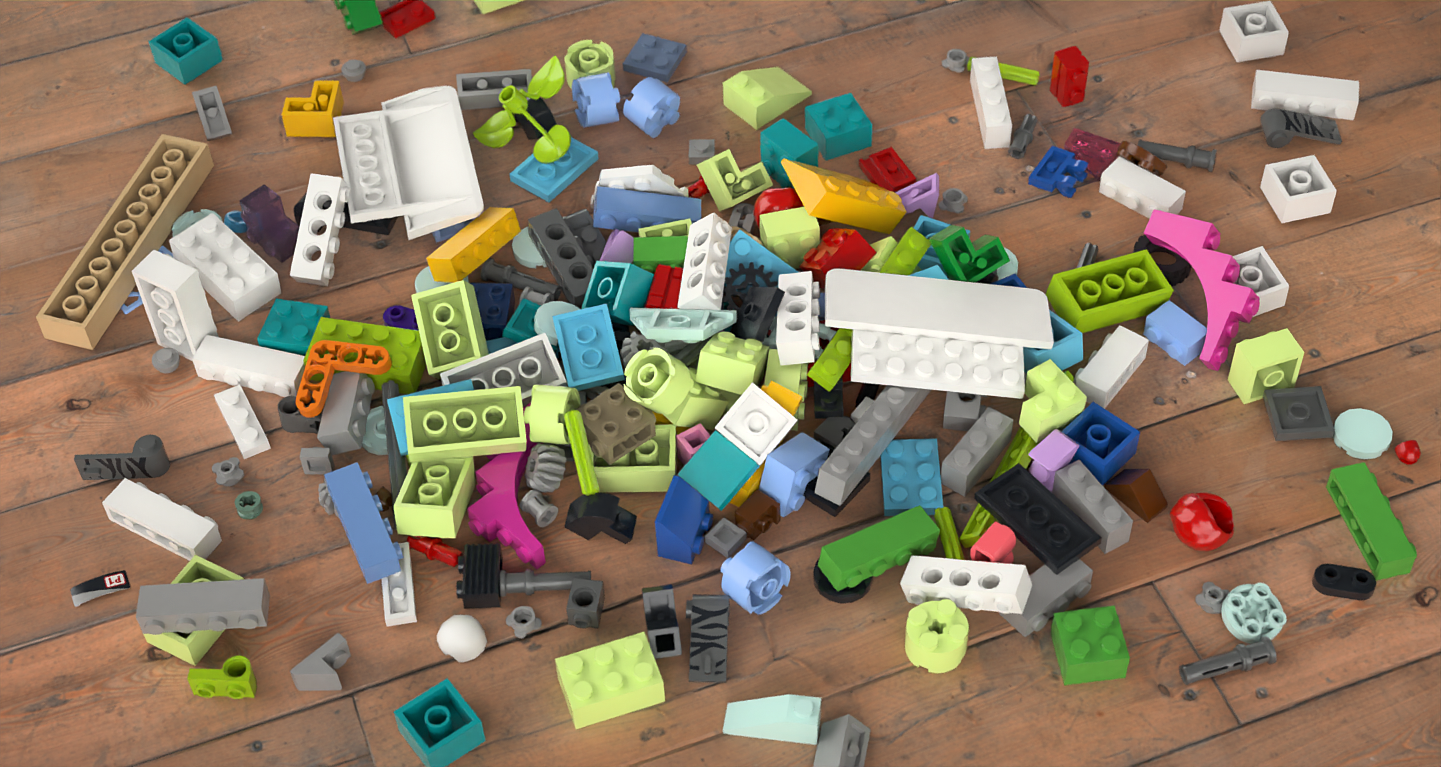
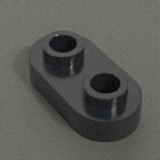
M1322 564L1316 568L1312 584L1321 594L1362 601L1369 599L1373 595L1376 588V579L1373 574L1364 569Z

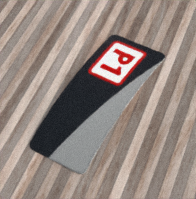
M122 570L85 581L71 588L70 592L74 606L77 607L99 596L129 589L130 584L126 571Z

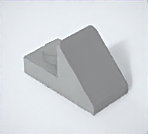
M217 85L192 92L207 141L232 135Z
M340 633L334 635L290 670L294 685L299 691L342 689L339 676L334 669L343 666L347 659L351 657L346 639Z

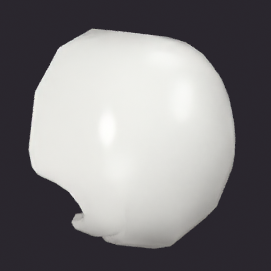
M453 615L441 625L437 633L439 648L446 656L451 655L457 662L475 659L484 651L487 643L481 624L470 615Z

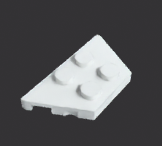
M654 165L603 169L599 175V181L596 183L595 193L591 197V208H594L597 186L688 197L689 190L686 187L680 189L676 187L674 179L669 175L663 174Z

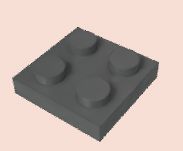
M1321 386L1264 390L1263 399L1275 441L1333 438L1335 429Z

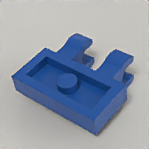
M1051 146L1030 174L1029 185L1049 192H1053L1057 188L1063 196L1072 198L1076 192V189L1072 187L1077 181L1083 182L1088 176V173L1084 172L1088 167V163L1083 160H1076L1075 153Z

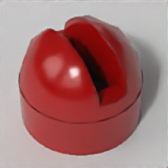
M1416 440L1405 441L1394 449L1398 459L1406 465L1416 463L1421 456L1420 447Z

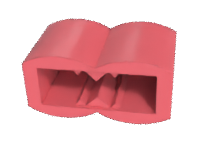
M994 522L972 546L970 550L972 561L1013 564L1012 549L1016 545L1014 532L1008 526Z

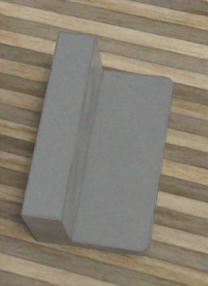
M850 714L823 723L813 767H864L871 729Z

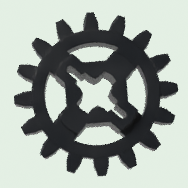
M750 262L749 268L746 269L740 263L738 272L731 268L729 272L732 277H725L724 283L727 284V287H724L723 293L726 296L722 298V303H729L726 310H737L738 315L740 308L733 302L731 296L738 297L743 302L746 294L738 291L746 290L747 285L760 287L755 281L756 276L760 277L767 287H776L778 282H771L769 280L773 273L768 272L764 274V265H761L758 270L754 269L753 262ZM746 274L743 283L732 285L738 277Z

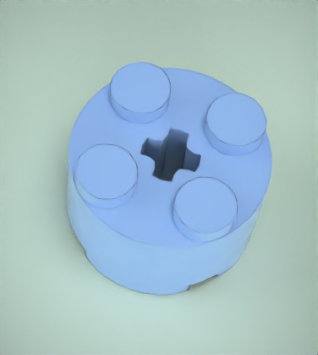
M609 72L573 80L572 98L573 101H577L578 109H575V112L582 127H592L619 121L616 103L620 102V95L618 89L612 87Z
M648 77L638 83L631 91L634 94L631 101L626 100L624 104V116L652 138H656L661 133L662 128L668 123L673 125L680 116L678 112L680 96L657 78Z
M754 541L749 542L733 558L726 559L721 566V572L723 573L721 587L723 593L729 595L730 599L751 614L752 612L758 615L763 614L773 608L782 597L779 591L783 584L787 587L790 581L789 566Z

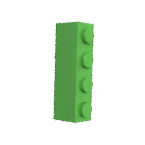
M1365 462L1332 469L1326 488L1376 581L1410 573L1417 558L1416 548L1412 542L1408 541L1404 534L1403 525L1399 519H1396L1390 509V502L1380 491L1375 475L1372 472L1370 473Z
M919 505L823 546L818 567L837 591L846 587L852 588L862 580L871 576L877 577L896 565L902 566L909 562L911 555L919 556L931 553L936 547L940 529Z

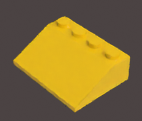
M784 158L781 161L809 216L890 235L907 213L898 194L865 179Z

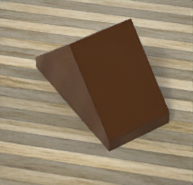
M1124 469L1104 485V488L1146 523L1150 522L1168 507V503L1150 469Z

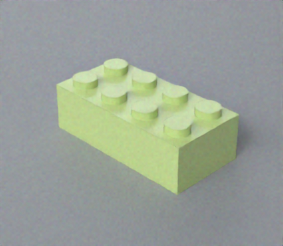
M520 386L403 397L409 463L526 451L527 441Z

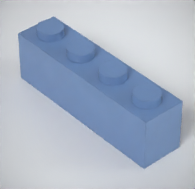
M597 186L593 210V227L613 230L616 228L618 230L639 233L638 229L685 219H691L692 224L701 220V199Z
M357 462L324 474L329 494L366 583L369 584L400 572L399 560L403 558L398 542H391L389 536L393 534L388 519H382L379 512L383 511L378 495H371L369 489L373 488L368 472L362 473Z

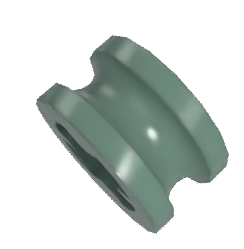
M246 491L235 499V507L241 518L250 520L262 513L263 505L258 493Z

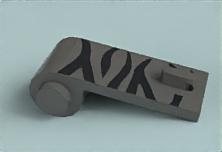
M1276 108L1264 112L1260 118L1266 142L1272 148L1286 146L1294 136L1338 145L1342 142L1336 121L1332 119Z
M151 434L139 438L134 444L132 453L75 455L74 457L83 480L156 478L164 475L170 468V461L160 437Z
M693 594L692 600L686 601V618L691 619L689 682L726 683L728 625L730 617L729 595Z

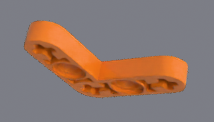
M330 340L316 342L310 350L295 400L300 414L307 418H313L322 412L335 370L373 375L386 373L392 366V360L388 351L384 347ZM325 351H329L330 354H325L323 358H320L319 355H323ZM351 352L358 353V358L350 363L344 361L347 354ZM379 357L383 358V360H379L377 364L373 363V361H377ZM319 373L324 375V379L320 383H310L313 375ZM312 397L315 403H310L309 407H306L305 403H309Z

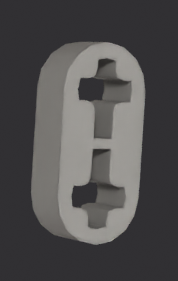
M748 203L736 205L732 211L729 225L742 228L753 234L756 224L753 214L754 206Z

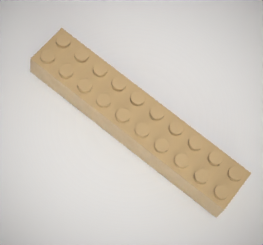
M164 134L159 137L36 316L45 339L91 350L95 348L136 285L132 270L153 250L158 251L172 231L174 222L183 214L214 167L208 144Z

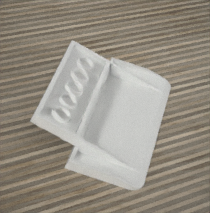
M438 86L424 88L382 102L381 111L333 117L343 179L350 188L348 207L351 223L404 215L408 240L473 219L482 213L484 209L482 195L457 92L453 87Z
M832 269L826 274L825 326L852 329V382L1023 399L1025 393L1023 347L1051 350L1054 343L1048 299L1042 291L1037 289L848 269Z

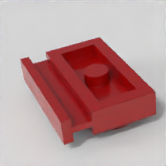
M403 0L379 12L383 27L395 39L436 19L435 12L423 0Z
M892 147L871 154L868 159H859V167L869 181L886 190L898 192L917 182V178Z

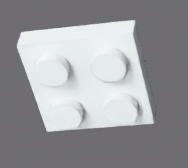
M752 382L715 426V429L761 466L766 460L767 455L777 447L798 420Z

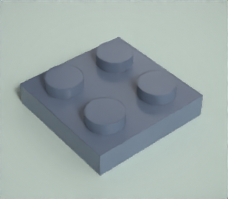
M642 33L623 62V71L644 77H652L653 79L657 78L668 83L686 55L687 45Z

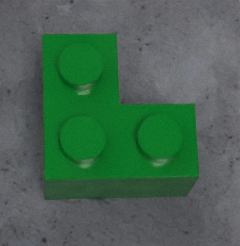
M333 0L336 9L341 10L342 15L346 14V16H343L346 29H351L353 35L380 27L383 24L375 0Z
M950 225L929 238L949 280L976 283L1010 261L999 237L985 234L971 242L964 227Z

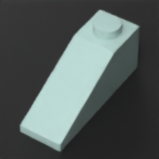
M788 694L728 703L723 734L817 745L821 721V698Z

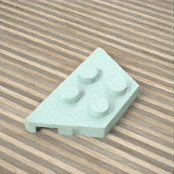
M630 308V320L647 339H655L656 342L660 343L670 342L671 340L697 343L736 323L737 310Z

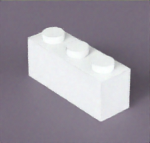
M1120 156L1102 173L1099 188L1100 193L1149 219L1154 209L1177 215L1183 208L1186 193L1185 190Z
M1120 325L1113 334L1109 333L1105 337L1099 351L1095 350L1091 354L1087 366L1084 369L1080 368L1074 377L1073 382L1087 396L1086 402L1090 404L1095 402L1105 409L1146 358L1149 339Z

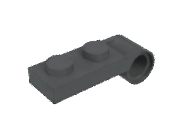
M586 209L565 216L570 223L573 236L577 235L579 237L584 254L591 257L595 266L596 261H600L607 243L599 228L593 227V219Z

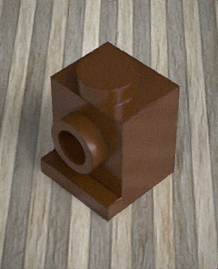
M758 489L735 511V525L747 533V538L755 540L761 533H766L772 523L777 525L780 522V503Z

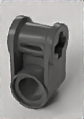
M287 396L279 401L278 412L281 426L285 431L290 433L318 434L323 410L318 416L307 418L300 414L295 403L296 396ZM312 397L309 403H305L306 407H309L310 403H315Z

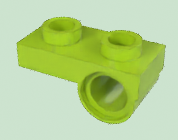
M241 655L227 659L222 669L190 668L187 677L193 694L203 698H211L213 696H226L233 699L255 698L257 681L250 661Z

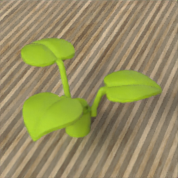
M554 55L537 72L529 83L528 92H525L523 89L518 91L512 85L503 88L499 94V101L503 104L505 110L493 115L481 128L474 131L473 135L475 138L488 147L500 148L507 144L514 135L513 126L516 125V120L513 113L523 114L544 135L534 146L533 153L535 158L539 162L547 164L557 161L568 151L571 144L569 131L562 125H555L547 133L526 111L528 108L527 98L538 100L541 96L544 99H548L562 88L565 74L559 59Z

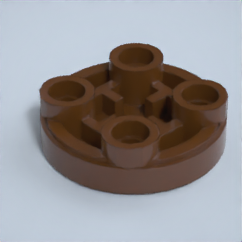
M1122 141L1116 153L1118 156L1158 177L1163 175L1167 168L1162 160L1134 143Z

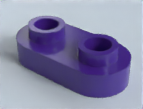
M395 305L385 310L383 314L385 326L419 331L415 310L400 305Z

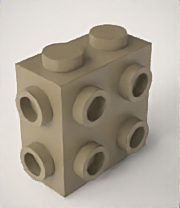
M620 383L604 390L599 396L577 408L582 415L588 444L593 453L598 458L602 457L609 465L656 436V417L651 409L644 408L639 403L630 399Z

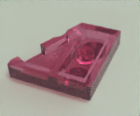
M1074 128L1064 144V150L1075 153L1076 160L1086 161L1088 167L1085 170L1101 182L1102 173L1118 157L1116 153L1121 143Z

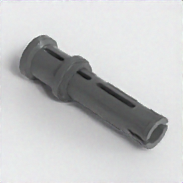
M1141 139L1138 141V146L1154 154L1159 159L1184 163L1186 168L1193 166L1213 172L1217 156L1216 149L1207 151L1196 149L1194 145L1183 148L1143 141Z
M488 258L483 264L481 270V279L483 281L491 280L497 283L513 284L514 288L524 291L525 287H531L533 291L541 294H553L554 301H557L560 297V285L517 271L514 266H504L496 263L492 258Z
M526 569L525 572L507 573L506 570H500L501 597H505L507 593H526L527 596H532V594H535V591L571 590L573 578L591 580V571L534 573V570Z
M1265 636L1260 638L1259 642L1246 646L1242 643L1238 644L1233 648V651L1186 665H1180L1179 672L1183 683L1188 685L1237 669L1247 672L1252 669V666L1266 662L1274 664L1276 663L1277 656L1272 641L1269 637Z

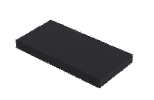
M1019 463L975 492L974 499L1002 525L1008 526L1014 532L1015 537L1056 575L1101 544L1102 537Z

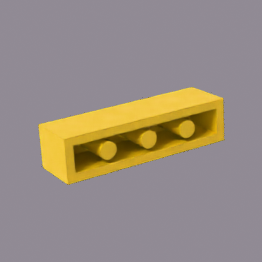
M489 207L430 254L426 259L434 281L450 283L462 281L519 234L521 229L514 208Z

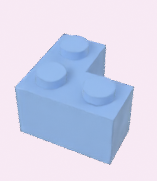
M803 432L767 455L759 490L780 503V516L783 518L802 507L805 501L804 492L806 485L818 476L819 469L827 460L830 450Z

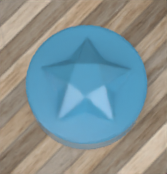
M231 211L225 215L224 224L235 233H245L250 230L251 218L244 212Z

